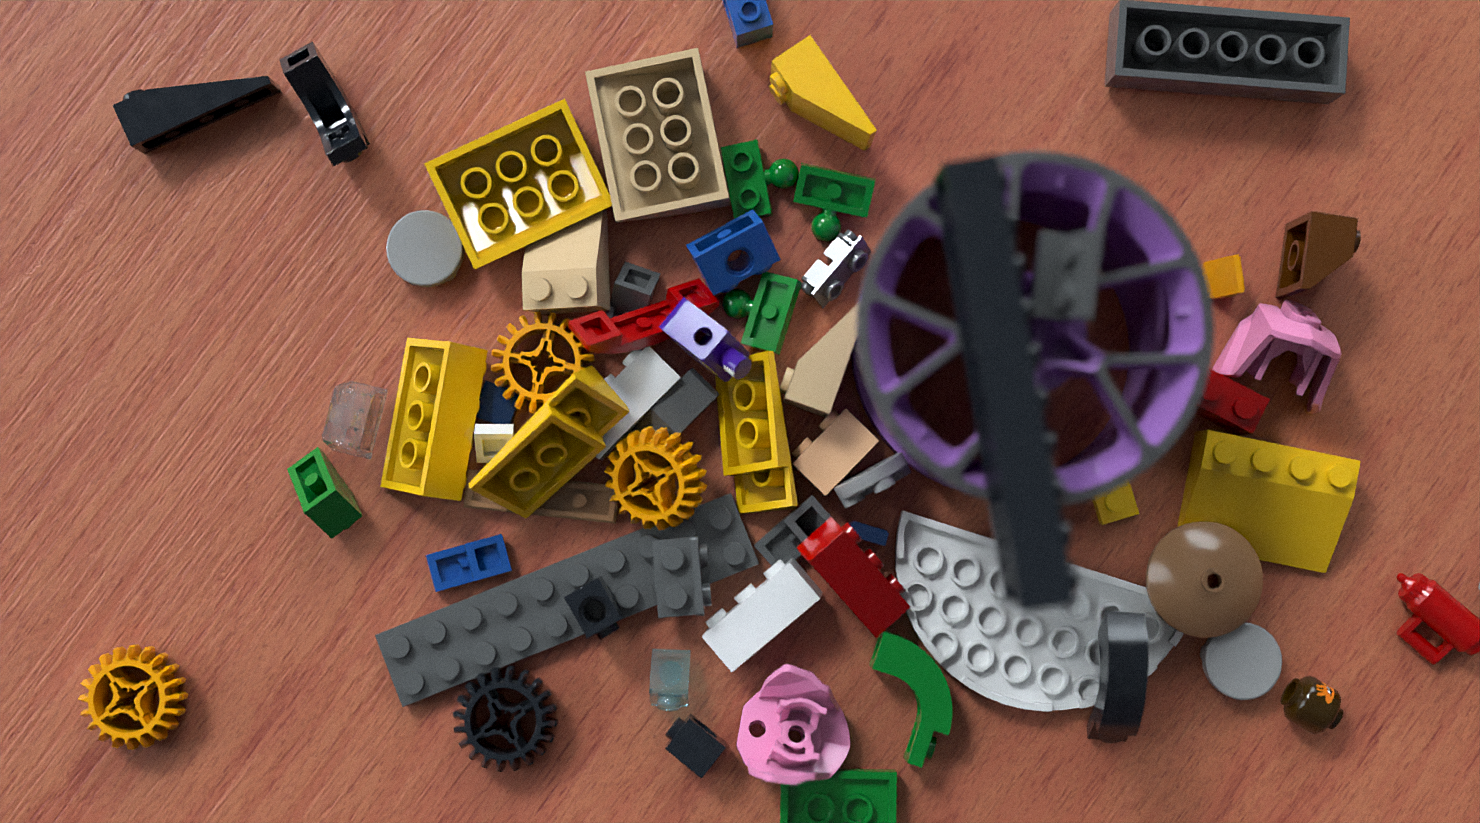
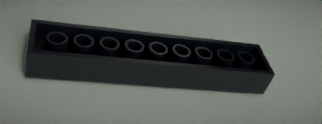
M997 154L944 162L933 179L1006 606L1020 612L1074 604L1076 603L1074 592L1080 589L1079 577L1075 565H1069L1066 547L1072 545L1071 531L1068 521L1061 520L1058 502L1064 501V491L1060 476H1053L1050 458L1056 456V445L1052 431H1045L1043 413L1048 412V400L1045 388L1043 386L1038 387L1035 369L1040 368V354L1037 343L1030 342L1027 325L1032 324L1033 321L1032 308L1028 297L1022 298L1019 281L1025 279L1024 263L1021 254L1014 253L1012 237L1017 235L1016 217L1012 209L1007 210L1004 193L1009 192L1008 172L1005 165L999 166Z

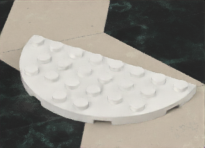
M901 511L896 534L895 570L897 580L906 590L901 596L910 605V608L906 611L909 621L922 644L946 671L968 688L989 699L1021 709L1044 712L1074 708L1082 709L1095 705L1100 680L1098 630L1106 611L1145 614L1148 635V676L1158 668L1157 665L1167 656L1172 647L1178 644L1184 634L1169 626L1157 614L1150 602L1146 587L1077 565L1075 567L1079 577L1080 589L1074 592L1076 603L1020 612L1007 607L994 539Z

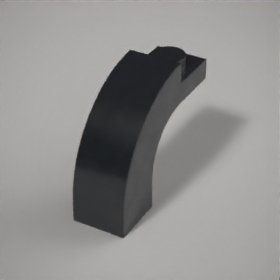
M312 41L279 59L283 74L314 122L325 154L332 165L336 166L341 162L348 163L358 158L362 151L370 145L369 140L345 93L314 42Z
M1106 611L1098 630L1100 680L1096 703L1086 725L1087 739L1101 740L1105 743L1126 742L1128 736L1137 735L1145 706L1148 681L1145 614Z

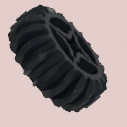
M514 666L507 667L505 677L502 676L499 667L492 668V680L484 672L478 674L477 680L480 687L473 682H468L465 685L467 692L472 697L460 695L457 698V702L466 707V709H458L453 712L454 718L464 720V723L454 727V733L461 734L466 732L467 737L459 743L460 747L465 748L472 744L475 749L469 754V758L474 760L480 753L483 754L485 757L482 761V767L488 768L493 759L497 760L496 769L498 772H502L505 769L507 760H509L513 771L519 770L521 765L520 757L527 765H532L535 761L532 751L541 756L547 751L545 745L540 740L551 743L555 738V735L545 728H554L558 725V719L547 717V714L553 713L558 709L557 704H544V700L552 695V691L547 689L539 694L536 689L542 684L543 680L538 677L531 685L526 681L530 676V671L527 669L522 671L519 679H516ZM496 689H514L528 699L519 703H511L506 700L503 694L499 695ZM485 694L489 701L487 706L490 710V719L478 728L476 721L477 707ZM501 709L505 710V714L508 711L514 713L521 709L510 722L511 727H507V723L504 726L499 723L494 727H490L502 715ZM534 709L536 728L531 740L526 742L523 737L524 730L521 725V719ZM500 734L508 740L509 744L513 743L516 748L497 747L488 742L485 737Z

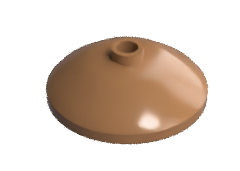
M1191 522L1171 530L1157 543L1148 560L1146 589L1153 608L1169 626L1187 635L1210 638L1222 636L1236 630L1253 614L1262 594V567L1254 548L1240 533L1219 523ZM1214 573L1218 581L1215 587L1210 588L1207 585V577Z

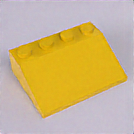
M565 99L424 163L474 269H478L612 206L610 194Z
M1212 430L1196 431L1177 527L1200 521L1219 523L1240 533L1254 548L1259 560L1326 573L1354 500L1361 461Z

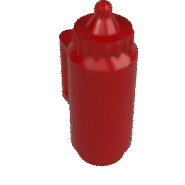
M1403 573L1397 575L1396 578L1401 583L1398 596L1405 602L1406 608L1413 613L1396 632L1401 639L1432 665L1438 663L1453 648L1458 652H1465L1469 656L1480 651V619L1435 580L1428 579L1420 573H1416L1411 577H1407ZM1422 621L1444 639L1437 648L1415 630Z

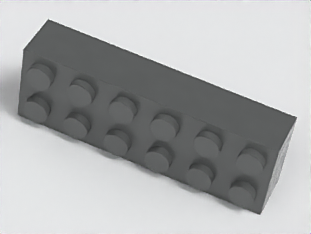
M1119 0L1109 13L1104 87L1330 104L1344 95L1346 91L1350 18Z

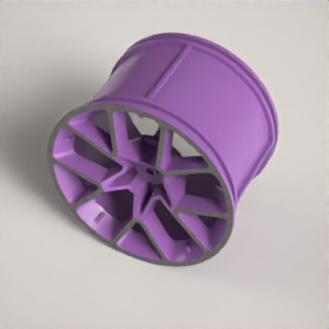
M1045 151L1004 153L997 155L999 166L1005 165L1008 172L1009 192L1004 193L1007 210L1012 209L1014 211L1016 223L1017 220L1030 222L1062 234L1087 229L1103 232L1099 267L1104 274L1098 275L1096 291L1113 287L1123 309L1128 329L1129 354H1104L1087 341L1086 321L1064 323L1033 317L1032 324L1027 325L1030 342L1037 343L1040 354V368L1035 369L1038 387L1043 386L1045 391L1049 392L1069 378L1087 377L1111 417L1094 441L1071 460L1055 468L1053 459L1050 458L1053 476H1060L1064 491V501L1058 502V505H1066L1108 493L1131 481L1156 462L1180 436L1194 414L1210 371L1214 345L1212 300L1205 273L1189 238L1167 209L1139 184L1107 166L1074 155ZM932 183L915 196L891 222L870 259L862 282L857 308V338L851 352L852 371L858 395L871 424L895 454L902 452L910 467L933 481L988 500L982 464L974 460V455L979 451L976 431L963 446L959 448L949 447L925 426L908 402V394L911 389L956 355L962 353L958 324L903 302L895 296L897 281L917 245L929 236H936L943 240L934 185ZM1013 236V237H1012V242H1013L1014 250H1015V238H1016V236ZM1025 272V279L1019 282L1022 298L1028 297L1030 301L1033 273ZM897 316L944 336L948 339V344L905 377L898 378L894 371L890 352L889 318ZM1128 368L1121 396L1108 376L1107 369Z

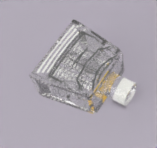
M354 381L336 385L332 394L322 441L333 451L371 459L388 389Z

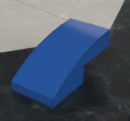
M502 534L425 555L435 592L512 571Z

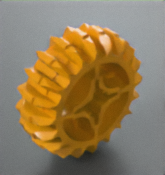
M535 312V324L529 325L524 315L520 316L519 320L523 328L517 331L514 325L509 323L506 328L513 337L509 340L499 335L497 341L506 348L504 351L493 349L491 353L493 357L502 359V363L491 365V371L494 373L504 372V376L494 381L495 385L503 387L509 384L510 387L505 390L503 397L508 400L515 394H518L519 397L515 401L517 409H521L526 400L530 401V414L537 412L538 403L545 404L555 393L543 394L546 382L551 376L572 375L584 369L583 364L595 361L593 354L582 355L581 351L586 350L581 342L577 343L576 340L578 338L573 332H567L569 329L568 323L571 320L566 317L560 326H556L557 315L553 312L548 316V323H542L541 313ZM543 334L538 348L534 351L515 352L519 344L528 337ZM555 336L561 338L570 346L575 356V364L567 363L553 354ZM547 346L549 362L554 361L555 366L546 367L544 373H541L539 381L540 375L537 372V365L533 366L531 361L540 360ZM512 363L519 364L521 367L532 371L531 392L522 388L515 381L512 373Z
M653 426L645 427L641 431L635 430L629 433L627 438L619 440L617 445H615L617 449L608 456L612 464L608 465L604 472L613 478L608 480L604 487L614 489L615 494L611 496L610 501H619L622 507L619 510V514L631 513L630 524H637L642 520L644 530L651 529L656 525L659 531L665 530L670 525L677 527L683 523L684 519H689L695 513L694 508L701 505L704 500L700 494L706 490L708 485L699 479L706 475L707 470L697 468L696 465L701 460L702 455H691L689 450L692 449L693 442H687L682 445L680 443L681 433L675 432L669 436L667 427H661L655 431ZM661 456H663V457H664L665 459H667L669 462H666L665 460H663V459L661 458ZM633 468L636 471V479H634ZM662 474H665V476L658 480V482L656 480H653L649 483L646 482L648 479L653 477V475L658 477ZM676 475H677V477H678V482H679L678 496H676V494H675V493L677 492V489H676V486H675V477H676Z
M133 644L127 650L123 646L114 648L112 655L106 653L99 657L100 665L94 664L89 667L88 671L93 678L83 679L80 683L89 690V693L80 695L78 700L88 702V708L81 711L80 715L83 717L91 715L93 721L89 723L87 729L93 731L100 728L98 740L103 742L112 737V747L119 748L125 743L127 750H135L140 744L147 748L154 745L155 739L158 741L164 740L168 737L167 729L173 730L177 728L179 723L174 716L183 715L186 711L183 706L177 703L187 699L189 694L184 691H178V686L184 684L186 678L179 677L175 679L173 673L180 666L177 663L169 666L165 665L169 654L161 653L155 657V647L148 646L142 651L139 644ZM133 666L140 668L151 677L143 681L138 680L133 673L128 674L124 667ZM109 687L113 691V699L110 704L108 698ZM144 688L137 694L138 696L133 700L134 703L123 706L131 700L130 697L133 696V691ZM157 690H159L160 695L158 708L154 703V694ZM123 713L129 714L135 721L139 720L144 727L127 725L119 720L117 716Z

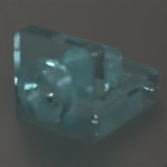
M652 649L649 687L651 705L657 706L658 709L664 711H677L680 707L689 706L691 650Z

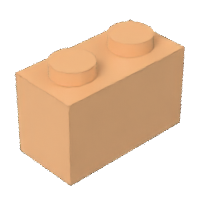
M847 409L840 415L833 410L819 425L823 432L813 442L807 437L792 452L797 459L791 465L823 496H826L879 442Z

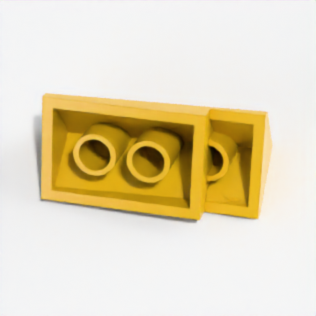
M765 351L749 355L748 359L751 360L752 366L749 373L742 379H735L732 376L729 381L724 382L715 375L716 391L720 394L717 397L723 475L734 476L736 501L739 514L793 510L798 507L774 351Z
M592 365L573 373L469 483L470 490L525 519L528 518L606 447L603 435L630 412L628 406Z

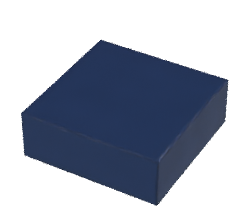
M485 380L479 398L480 408L476 417L494 424H512L517 411L515 401L519 395L515 394L511 399L506 400L503 397V393L508 388L497 387L495 383Z
M856 521L849 522V525L858 533L862 540L886 546L889 535L887 530Z

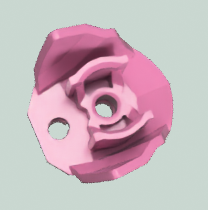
M1284 300L1281 309L1274 305L1260 303L1253 314L1238 324L1212 370L1224 376L1235 378L1241 377L1247 370L1255 379L1261 380L1271 359L1286 350L1295 352L1298 363L1289 382L1297 387L1296 393L1303 396L1314 374L1306 410L1315 414L1321 411L1323 397L1340 359L1341 351L1336 336L1321 325L1319 318L1308 307L1291 300Z
M784 665L773 672L764 681L761 690L743 706L736 747L744 764L748 766L750 775L769 782L796 785L806 780L831 778L847 757L850 749V734L844 713L834 698L830 687L823 684L812 672L792 665ZM753 724H760L765 730V734L761 737H753L750 734L749 728ZM790 731H798L801 735V742H792L788 737V733Z

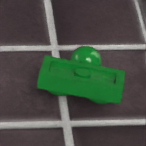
M757 139L721 147L734 219L752 209L759 218L772 216L767 185L773 184L781 189L793 186L799 176L796 164L790 159L781 158L774 161L769 169L764 170L760 145Z
M801 163L793 202L823 208L822 213L814 217L811 230L818 240L830 242L841 231V222L836 216L837 212L867 218L876 179Z
M765 272L762 273L754 300L742 289H733L725 294L722 307L729 317L741 319L749 315L741 344L762 351H774V354L780 355L802 285L798 279Z

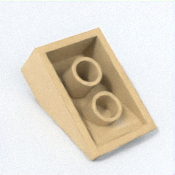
M607 209L525 247L522 267L524 311L533 314L540 312L541 315L550 314L551 312L561 314L601 310L610 311Z
M858 304L798 360L795 369L787 367L780 386V392L785 394L783 403L823 417L830 414L857 338Z

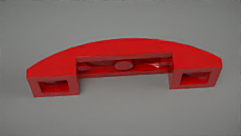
M697 278L668 288L666 300L613 318H609L601 310L569 321L568 327L589 352L601 354L630 352L655 345L670 338L659 326L683 297L707 315L719 307L720 300L715 295L713 296L709 288Z

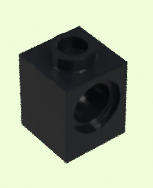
M602 576L564 597L587 639L596 634L599 640L619 629L617 621L621 620L624 615ZM590 600H600L606 606L607 613L603 620L595 621L588 617L586 606Z
M691 713L685 721L678 717L665 734L670 739L665 749L700 778H703L726 748V741Z

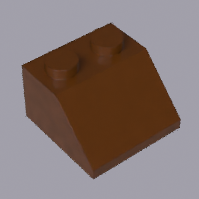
M1311 211L1285 224L1275 298L1284 299L1309 290L1350 260L1354 253L1357 252L1361 241V233L1357 230L1358 218Z

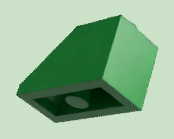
M319 447L287 469L303 512L331 539L343 530L350 528L358 519L363 517L354 494Z

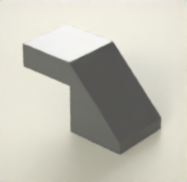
M625 261L614 283L610 299V311H606L605 314L609 318H613L649 306L655 293L660 273Z
M692 367L650 408L631 431H641L645 427L653 426L655 431L661 427H667L669 436L675 432L682 433L720 394Z
M811 495L757 541L754 546L771 566L779 559L786 564L790 559L794 558L796 560L801 555L796 547L831 516L815 497Z

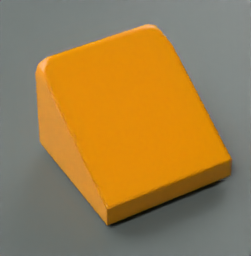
M1239 254L1206 261L1201 264L1207 279L1211 299L1233 297L1245 291L1241 256Z

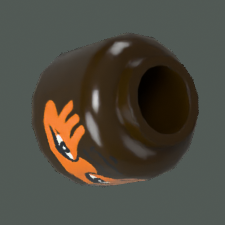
M1305 676L1301 679H1293L1286 686L1281 696L1280 702L1284 705L1285 717L1313 734L1321 733L1327 728L1334 729L1343 717V710L1340 708L1341 697L1339 692L1315 677Z

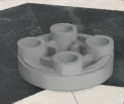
M420 210L411 212L396 222L389 233L386 252L390 266L400 278L415 286L434 287L454 279L457 275L464 257V246L450 219L435 211Z
M899 452L835 486L834 490L844 507L848 508L863 500L866 495L872 492L875 494L892 486L896 483L895 481L910 474L911 470L903 453Z
M1245 622L1230 633L1218 637H1210L1200 649L1203 671L1209 683L1220 693L1234 699L1251 700L1266 694L1276 684L1281 673L1282 654L1278 643L1268 631L1255 624Z

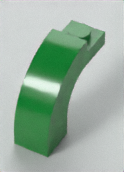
M885 630L877 638L869 665L874 670L900 678L911 687L916 699L917 713L903 757L908 764L922 768L924 760L932 758L936 747L937 738L932 736L933 732L937 731L946 735L950 733L953 713L949 686L939 666L922 648L901 635Z

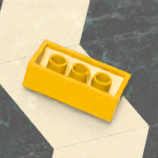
M407 338L380 487L421 496L461 501L467 480L466 471L469 454L473 447L476 415L480 408L479 398L482 381L487 369L486 359L488 350L449 341Z

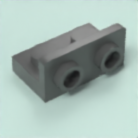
M1087 229L1069 234L1047 230L1038 233L1030 295L1033 317L1064 323L1093 320L1103 232Z
M699 536L652 540L658 618L688 615L704 616V606H712L710 583H702L701 572L702 567H708L707 544H699Z

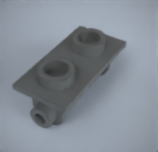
M849 229L844 234L839 233L823 252L825 257L830 259L832 263L827 266L818 259L801 278L803 283L800 289L810 297L813 295L822 308L829 301L835 300L841 294L845 282L854 272L860 271L868 260L871 250L861 235L857 237Z

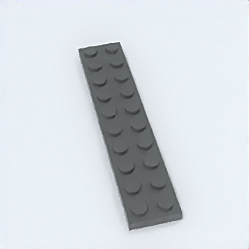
M729 493L699 505L697 508H694V515L689 519H684L683 523L677 527L670 525L665 530L659 531L655 525L651 529H639L375 635L402 707L474 679L481 672L489 673L494 667H504L583 635L584 632L564 597L602 576L623 613V618L656 606L652 540L699 536V544H707L708 567L701 568L702 583L711 584L758 565L759 562L732 494ZM590 600L586 606V613L592 620L600 621L605 618L607 609L600 600Z

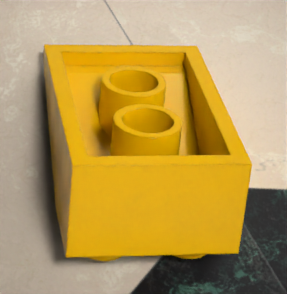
M811 35L772 60L771 74L769 76L772 84L768 87L780 105L786 103L792 112L864 151L871 147L877 129Z

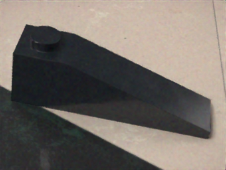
M269 76L154 88L145 91L141 89L134 90L124 95L123 101L114 104L113 108L131 147L143 154H147L280 93L281 90L279 85Z

